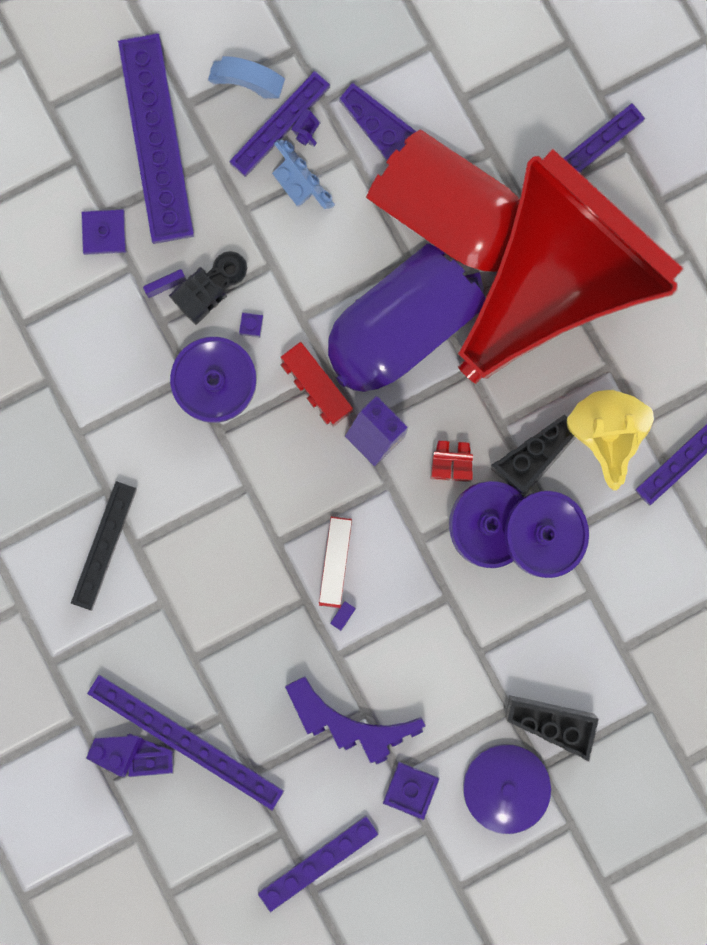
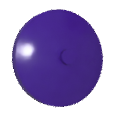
M205 337L190 343L178 354L171 369L170 385L176 402L185 413L199 421L219 423L235 418L248 407L255 394L257 376L250 356L240 345L222 337Z
M496 481L480 482L464 490L456 499L449 518L450 537L457 552L466 561L479 567L499 568L512 563L513 560L505 544V524L512 508L523 496L510 485Z
M555 491L535 492L518 501L509 513L505 524V544L514 563L524 572L541 578L559 577L572 571L583 559L589 543L588 522L582 509L570 497Z
M500 744L483 750L472 760L464 776L463 795L469 812L483 827L496 833L515 834L531 828L543 817L551 798V782L545 766L532 752L517 745Z

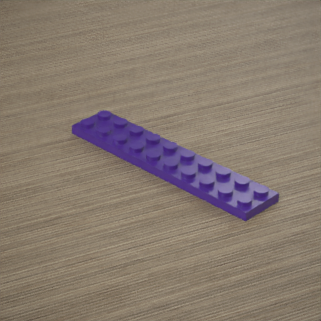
M158 33L118 40L152 243L157 244L194 237L160 35Z

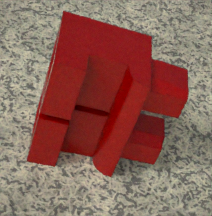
M438 441L436 451L433 453L430 479L450 480L451 464L453 462L452 481L471 482L473 480V454H470V443L458 442L457 453H449L450 442Z

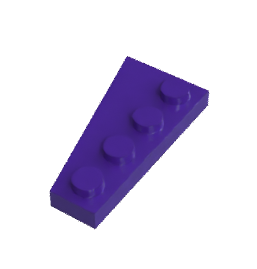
M353 82L339 98L340 103L386 160L389 159L395 150L400 152L405 146V140L416 132Z

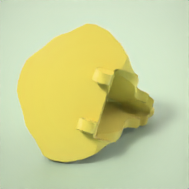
M602 390L593 392L576 405L567 418V427L578 440L591 449L601 464L607 485L615 491L624 484L628 462L635 455L640 443L649 433L654 416L652 409L634 396L615 390Z

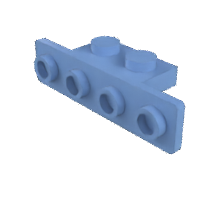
M277 140L274 144L286 160L272 174L296 206H301L313 195L324 209L333 208L335 204L332 201V196L321 187L317 176L308 170L307 163L301 157H298L294 151V146L287 140Z

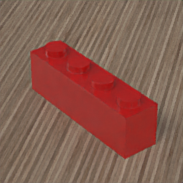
M301 341L280 357L283 362L280 366L287 375L291 373L294 376L295 380L293 382L300 391L305 390L308 394L306 399L313 408L316 406L322 412L319 416L326 425L330 423L334 427L353 412L352 406Z

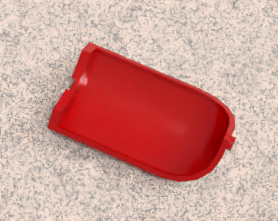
M423 130L416 131L405 140V146L401 151L395 150L386 161L389 166L382 176L379 174L376 176L366 198L453 259L481 271L498 272L511 236L520 199L508 187Z

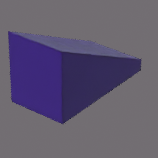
M345 601L330 624L342 631L356 608Z

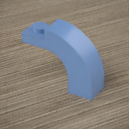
M223 56L221 61L213 62L208 81L213 84L240 85L256 92L264 99H273L280 97L285 78L258 63L242 58Z

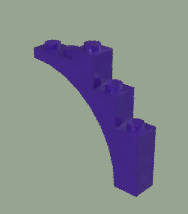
M306 676L285 686L307 735L313 733V736L324 732V727L328 725L339 749L343 747L344 750L350 749L357 745L355 741L359 740L370 764L375 762L377 765L388 759L387 755L390 752L387 745L391 744L394 747L404 742L403 738L408 735L414 737L423 732L422 728L426 727L422 717L394 725H370L354 721L339 714L327 705L313 690Z

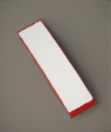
M331 516L319 606L341 607L352 519Z

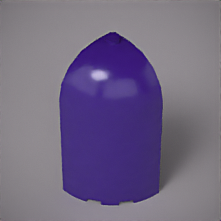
M427 243L339 316L334 322L328 338V356L337 374L336 380L342 387L346 386L355 391L366 392L377 390L395 382L481 311L486 297L475 282L471 284L463 275L465 270L454 259L450 262L444 257L445 253L442 250Z

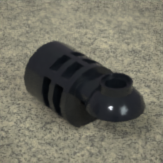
M223 252L217 256L210 271L206 273L202 267H199L194 274L190 275L184 283H181L168 296L197 325L213 308H216L227 297L224 292L225 290L244 279L247 273V262L237 252ZM230 265L236 267L235 272L232 274L225 272V269Z

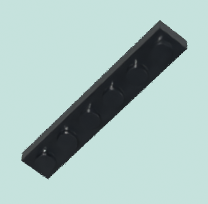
M118 481L115 482L71 604L90 611L93 610L137 488Z

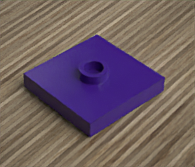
M124 210L81 212L84 255L126 253Z
M398 762L383 804L424 820L440 778Z

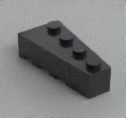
M564 414L541 430V432L526 440L515 450L513 449L506 456L491 464V470L524 497L575 440L576 437L567 427L568 417Z
M509 695L505 713L507 722L589 762L599 720L594 713Z

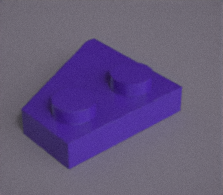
M142 739L128 769L129 777L174 774L173 751Z
M142 737L95 738L86 759L120 777H125Z

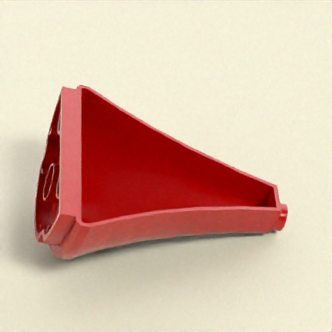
M553 148L543 159L539 156H533L527 162L521 198L504 256L478 318L461 350L458 352L464 359L458 368L469 380L477 384L482 377L488 379L516 359L565 332L600 317L639 304L672 296L678 290V283L674 279L684 268Z

